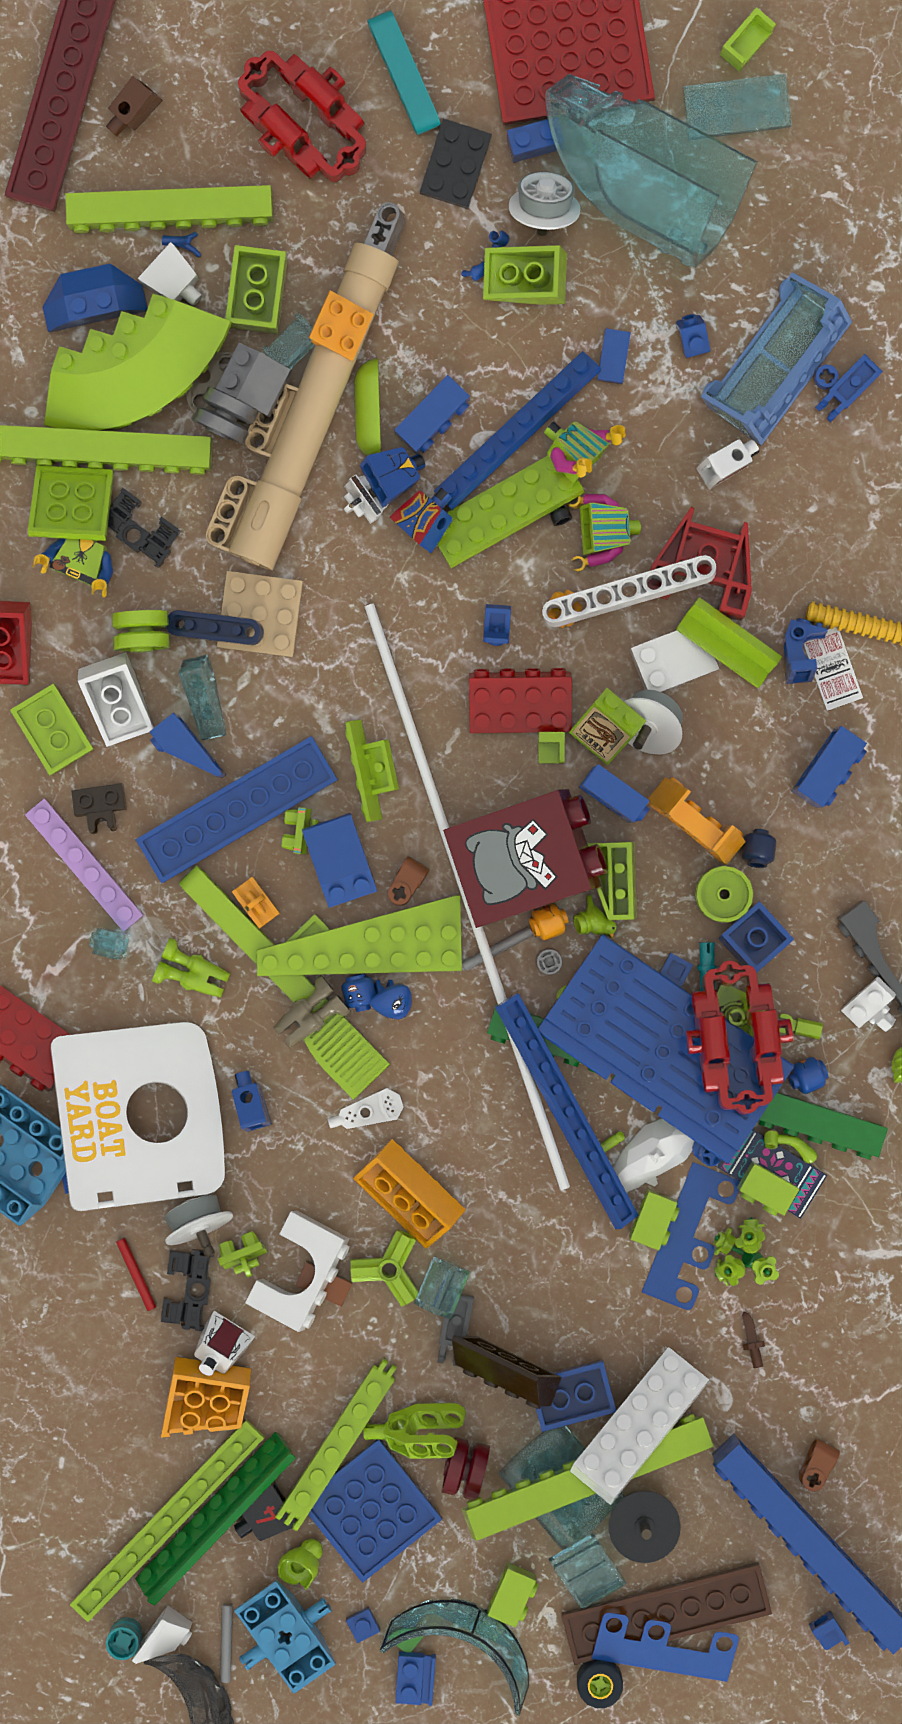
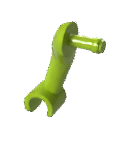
M771 1130L767 1131L764 1135V1143L767 1149H776L778 1144H786L794 1147L806 1163L811 1164L817 1159L815 1150L799 1137L781 1135Z

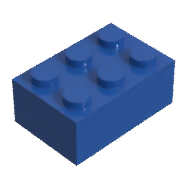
M843 726L834 728L791 791L815 808L829 806L837 796V793L834 792L837 786L844 785L851 776L852 772L849 771L851 766L855 763L858 764L867 751L864 747L867 743Z
M603 1359L552 1372L562 1377L552 1405L541 1406L540 1409H536L542 1432L615 1413L616 1408Z

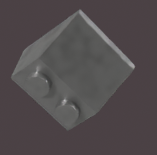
M238 343L216 389L259 411V413L270 417L292 370L263 353Z

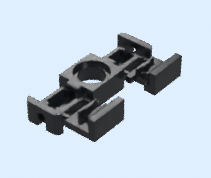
M122 487L121 493L112 503L114 505L112 509L110 504L108 527L118 533L116 537L137 553L142 551L156 562L154 566L159 568L164 563V559L168 558L171 554V550L169 548L165 550L167 545L169 547L172 545L181 531L162 516L159 519L160 527L156 532L152 531V535L130 519L133 516L130 513L135 507L139 508L142 502ZM125 497H128V498H129L130 500H132L134 503L136 502V504L134 505L132 502H130V501H129L128 499H126ZM164 524L166 527H168L170 530H172L173 533L170 532L168 529H166V528H165L164 526H162V525ZM130 529L140 531V539L135 543L129 542L126 538V534Z
M170 1249L167 1274L174 1275L175 1272H182L183 1276L187 1275L184 1303L183 1301L171 1303V1299L163 1298L161 1322L180 1324V1321L185 1322L181 1323L183 1329L190 1330L192 1328L195 1331H203L204 1325H201L203 1305L208 1303L211 1281L207 1277L210 1257L206 1258L203 1250L199 1249L191 1250L190 1253L194 1256H190L186 1252H177ZM174 1258H176V1259H175V1267H174V1270H172V1269H173ZM195 1283H200L205 1288L203 1295L195 1297L190 1293V1288ZM168 1304H170V1305H169L168 1316H166V1315H167Z

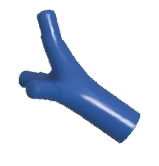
M197 232L186 236H162V245L168 246L171 242L174 246L186 249L197 257L201 256V253L190 244L191 240L198 236Z

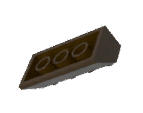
M453 1336L452 1345L455 1365L463 1368L464 1374L474 1378L479 1376L484 1379V1384L493 1388H498L499 1386L505 1389L504 1393L517 1399L519 1397L525 1399L526 1404L530 1407L540 1409L541 1406L552 1405L562 1377L478 1336Z

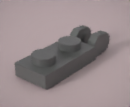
M449 1292L439 1341L441 1345L437 1363L443 1364L445 1361L446 1346H453L452 1338L454 1335L467 1336L474 1301L473 1296ZM453 1356V1366H457L455 1365V1360Z

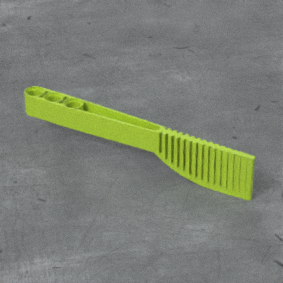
M196 865L178 883L256 964V950L275 945L199 866ZM305 975L268 976L294 1004L295 1001L302 998L307 999L315 989V986ZM327 998L322 1000L313 1008L311 1013L317 1012L329 1000ZM339 1014L326 1018L320 1031H315L304 1039L309 1051L319 1065L353 1100L390 1065L369 1041L344 1016Z

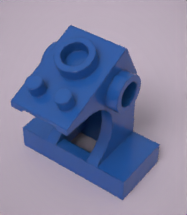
M791 619L783 640L786 684L812 682L817 671L816 659L807 658L803 652V644L810 640L825 639L828 629L822 628V623H817L814 626L805 619Z

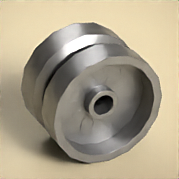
M207 387L202 399L206 404L215 408L213 412L204 407H199L192 420L224 439L228 440L229 438L243 445L249 433L245 427L239 425L236 421L239 420L246 424H253L259 411L223 392Z

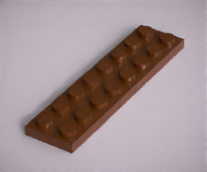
M757 1562L562 1612L561 1616L574 1665L594 1660L592 1656L603 1615L606 1613L621 1614L628 1617L629 1621L624 1639L641 1641L646 1622L656 1620L667 1622L671 1625L668 1641L771 1615L772 1611L760 1565ZM611 1618L606 1623V1629L612 1633L618 1632L622 1628V1622L618 1618ZM659 1625L652 1626L648 1631L649 1637L654 1640L661 1639L665 1634L664 1628Z

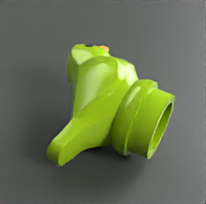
M587 895L585 912L580 911L573 916V923L579 935H587L592 932L595 935L605 934L613 938L617 929L616 923L613 920H608L605 914L594 905L592 896Z

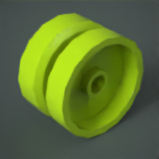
M137 610L111 614L112 627L116 630L128 631L113 637L114 651L139 653L170 648L169 634L162 631H153V629H161L169 625L168 611Z
M719 866L709 869L700 877L696 884L695 900L697 907L704 916L713 921L727 923L738 920L747 913L752 904L753 889L751 882L743 872L734 867ZM721 890H728L729 895H727V899L720 897L719 893Z

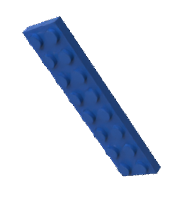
M310 736L135 840L162 884L326 788L338 779L314 738Z

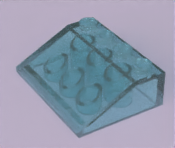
M566 1426L543 1431L517 1453L497 1474L512 1489L515 1487V1483L520 1480L529 1478L532 1481L539 1478L538 1474L543 1471L553 1469L555 1472L563 1469L562 1464L571 1460H577L585 1448ZM621 1492L610 1505L596 1493L538 1516L535 1519L562 1551L573 1550L585 1540L625 1495Z

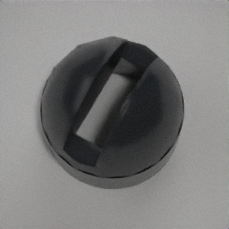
M564 505L550 512L554 526L563 525L572 519L570 510Z

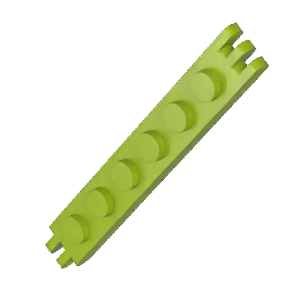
M383 1359L379 1366L373 1365L277 1512L275 1518L278 1520L283 1517L285 1512L288 1513L284 1520V1524L287 1526L293 1518L297 1519L293 1524V1530L298 1531L395 1381L392 1375L397 1367L392 1364L387 1372H385L384 1368L388 1363L386 1359Z

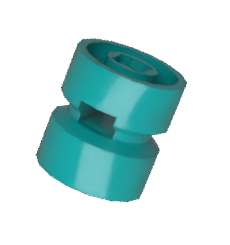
M123 1617L114 1622L105 1643L110 1656L117 1660H127L135 1655L143 1637L140 1623L130 1617Z

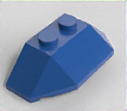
M111 263L60 274L43 305L48 332L118 318L121 311L137 314L146 312L148 309L143 286Z

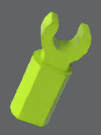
M779 1014V1017L791 1020L794 1035L820 1039L823 1023L799 1017L793 1020L788 1014ZM779 1028V1032L786 1033L785 1028Z

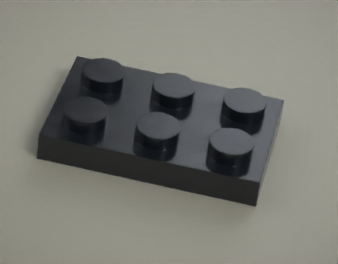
M443 118L420 194L469 209L492 134Z

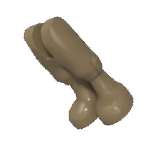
M322 975L315 979L313 993L307 999L302 998L295 1001L294 1006L273 1027L279 1035L291 1028L290 1026L293 1023L297 1025L298 1029L293 1030L284 1040L289 1048L313 1032L320 1031L324 1025V1020L334 1014L346 1016L351 1012L346 1007L344 1001L336 994L321 1009L311 1013L318 1003L335 992Z

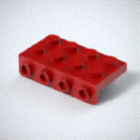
M511 668L500 669V672H489L488 669H475L474 673H469L470 733L569 732L572 729L571 672L566 671L565 668H552L551 672H541L538 668L525 669V672H515V669Z
M0 986V1063L2 1060L11 1065L9 1069L19 1077L25 1075L31 1079L30 1084L37 1090L43 1092L45 1089L50 1092L55 1084L51 1043L56 1037L70 1034Z

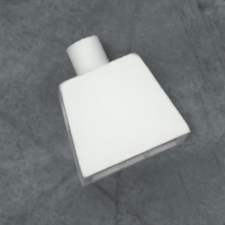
M171 242L138 278L144 287L155 294L179 302L184 298L191 306H195L203 296L193 287L199 280L197 274Z

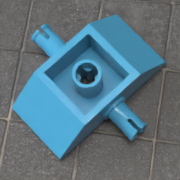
M275 1580L234 1610L257 1642L256 1646L239 1656L242 1665L246 1663L245 1669L250 1670L251 1667L266 1657L273 1664L293 1694H295L336 1665L323 1635L314 1624L323 1616L332 1612L329 1603L326 1604L327 1600L323 1597L305 1610L294 1594ZM281 1631H284L285 1633L290 1632V1635L284 1636L281 1634Z

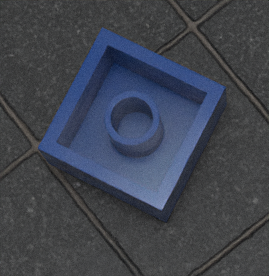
M760 901L718 938L742 966L750 965L756 970V973L794 940Z

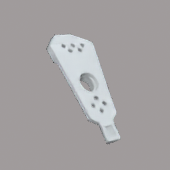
M385 1088L341 1109L338 1116L328 1119L330 1128L342 1125L346 1129L397 1120L404 1106L398 1093ZM362 1108L370 1110L368 1117L361 1115L360 1111Z

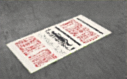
M836 627L828 629L825 639H815L804 643L808 658L816 659L817 661L815 678L827 711L863 698L841 633L837 631Z

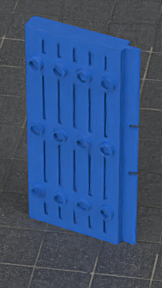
M604 934L601 935L538 1028L541 1036L605 1080H607L611 1073L615 1075L611 1080V1084L650 1111L655 1112L657 1106H660L662 1108L658 1114L660 1118L727 1164L730 1163L736 1152L740 1149L769 1105L760 1106L754 1112L742 1115L736 1110L722 1109L718 1102L717 1091L705 1093L699 1057L701 1053L688 1054L686 1045V1031L696 1030L692 995ZM725 1018L730 1053L729 1065H727L729 1078L728 1097L735 1098L738 1093L744 1090H751L757 1095H762L761 1086H759L755 1063H752L751 1056L754 1037L738 1026L731 1024ZM692 1038L693 1046L701 1045L700 1038ZM772 1053L762 1054L760 1058L772 1057ZM781 1057L784 1083L794 1065ZM721 1059L711 1060L708 1064L721 1063ZM782 1084L772 1085L773 1098ZM744 1095V1099L732 1104L745 1105L746 1109H748L749 1105L754 1102H760V1100H747Z

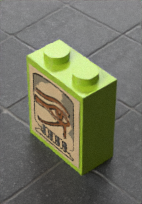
M606 688L569 733L608 766L635 736L646 720L611 690Z

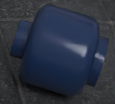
M754 829L753 833L744 836L746 842L742 847V858L747 862L748 866L766 868L768 864L774 861L776 839L769 835L768 830Z

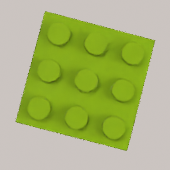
M36 465L28 524L29 537L106 541L114 478L113 470Z

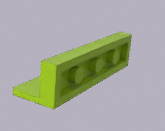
M700 597L689 608L676 628L678 632L756 688H760L768 674L782 658L777 652Z

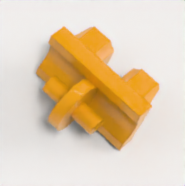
M253 876L232 891L259 929L280 914Z

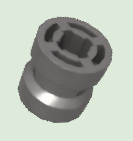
M543 949L537 955V967L544 974H555L562 967V958L554 949Z

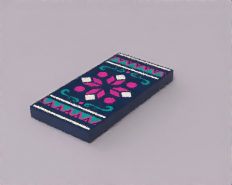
M753 1129L729 1164L721 1160L720 1163L715 1165L733 1178L741 1181L750 1163L753 1161L796 1185L799 1191L788 1211L800 1219L827 1177L825 1173L779 1145L776 1149H767L764 1143V1136Z

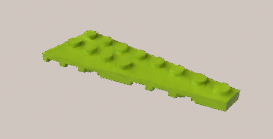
M454 895L256 950L257 976L462 971L460 895Z

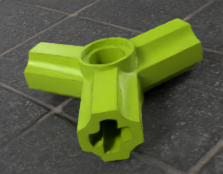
M397 1229L383 1257L351 1259L352 1282L385 1281L401 1307L415 1300L420 1293L403 1269V1266L417 1238L403 1230ZM386 1263H392L396 1266L397 1270L392 1274H388L383 1270V1266Z

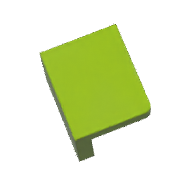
M565 732L538 733V762L540 764L565 763Z

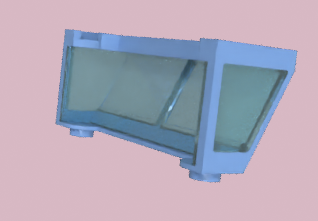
M793 272L779 287L781 301L722 381L714 380L708 383L701 395L708 408L761 446L852 323L841 299Z

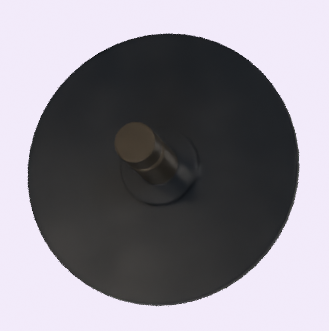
M652 1491L633 1492L622 1498L612 1510L609 1518L611 1541L617 1551L631 1561L638 1563L658 1561L667 1556L679 1540L681 1524L678 1512L674 1505L661 1494Z

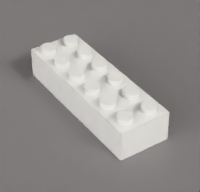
M668 1347L574 1462L570 1472L611 1505L702 1392L709 1379Z

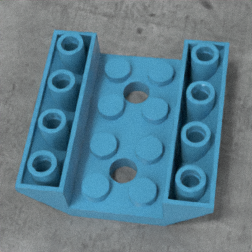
M0 1084V1134L4 1138L3 1145L0 1147V1212L15 1224L21 1226L45 1206L66 1173L61 1128ZM40 1162L43 1168L42 1173L36 1177L33 1174L32 1168L35 1163Z

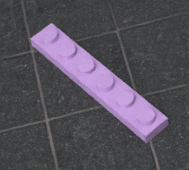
M46 798L25 814L123 932L144 916Z

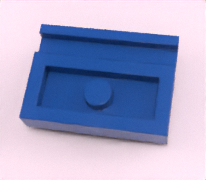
M399 1651L395 1703L421 1705V1703L432 1706L436 1654L424 1655V1653Z

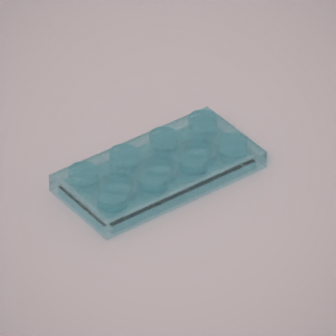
M786 74L683 87L689 140L790 128L792 125Z

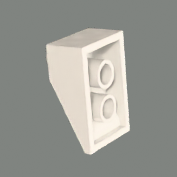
M678 631L655 638L629 650L645 690L664 692L719 669L715 657Z
M126 652L78 669V683L106 747L148 733L154 728L136 674Z

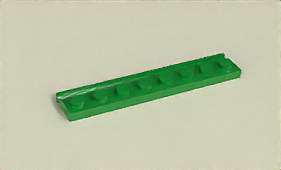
M275 1432L135 1578L143 1594L147 1596L148 1603L155 1606L296 1459L280 1434Z

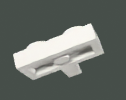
M876 977L845 1004L841 1011L858 1028L869 1020L870 1023H876L886 1032L896 1021L888 1012L890 1008L887 1006L894 999L896 993L879 977Z

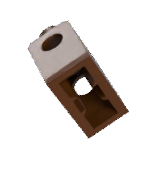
M132 76L108 109L115 116L106 127L117 137L126 126L136 130L163 100L144 82Z

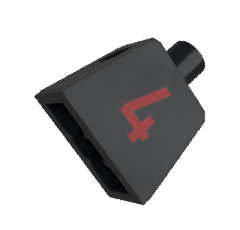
M275 1481L242 1514L244 1519L234 1525V1529L240 1538L253 1532L257 1539L262 1541L293 1527L297 1520L296 1518H293L288 1526L284 1524V1520L288 1515L287 1512L284 1513L280 1520L275 1518L286 1500Z

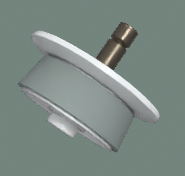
M536 172L524 176L519 181L518 192L509 201L511 215L520 223L537 228V234L540 236L547 235L548 229H559L571 225L579 218L581 209L579 202L573 197L575 192L573 183L566 177L551 172Z
M642 690L635 693L631 699L624 701L646 720L628 744L642 752L658 755L670 753L679 746L683 735L681 727L683 715L680 707L671 697L655 690Z
M205 1195L186 1200L165 1215L164 1219L173 1232L165 1239L167 1245H177L198 1238L205 1257H210L215 1252L207 1234L228 1223L233 1218V1214L230 1211H220L216 1195Z

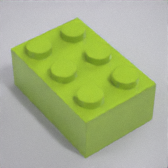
M235 245L225 317L226 320L232 322L230 328L278 334L288 262L286 251Z

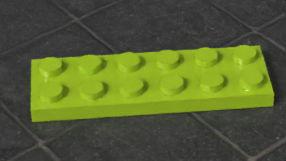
M547 455L447 512L452 517V522L437 546L450 568H453L584 494V489L579 480L573 484L564 473L556 471L552 460Z

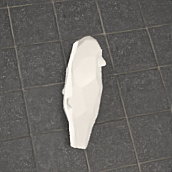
M659 1118L652 1123L644 1125L622 1149L613 1169L626 1192L639 1188L644 1183L656 1186L658 1184L656 1176L684 1162L692 1152V1146L695 1141L662 1118Z

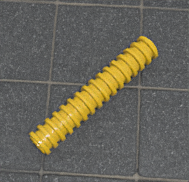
M811 601L808 605L805 620L814 622V625L822 623V627H826V625L829 626V629L836 627L837 631L844 629L846 633L852 631L854 635L860 633V636L863 637L866 634L868 638L876 637V640L883 638L884 642L891 640V643L899 642V645L902 646V624L900 621L893 623V620L885 621L883 617L878 619L877 616H873L872 618L869 614L863 616L861 612L857 614L853 610L846 612L845 608L838 610L836 606L833 609L831 605L823 606V603L816 605L815 601Z

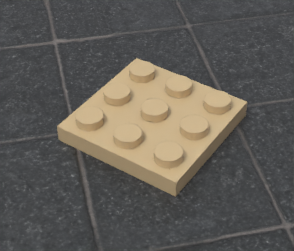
M227 571L221 615L256 620L262 625L264 635L262 640L256 645L217 642V647L293 658L303 581ZM253 628L249 631L250 637L255 633Z

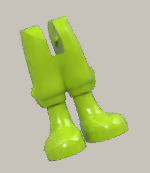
M169 937L161 958L181 964L189 969V972L176 969L160 961L152 982L160 984L166 979L179 981L180 985L187 991L194 990L221 998L224 989L214 983H208L207 980L209 976H213V979L228 982L231 974L205 960L202 955H191L190 957L184 954L178 948V942Z

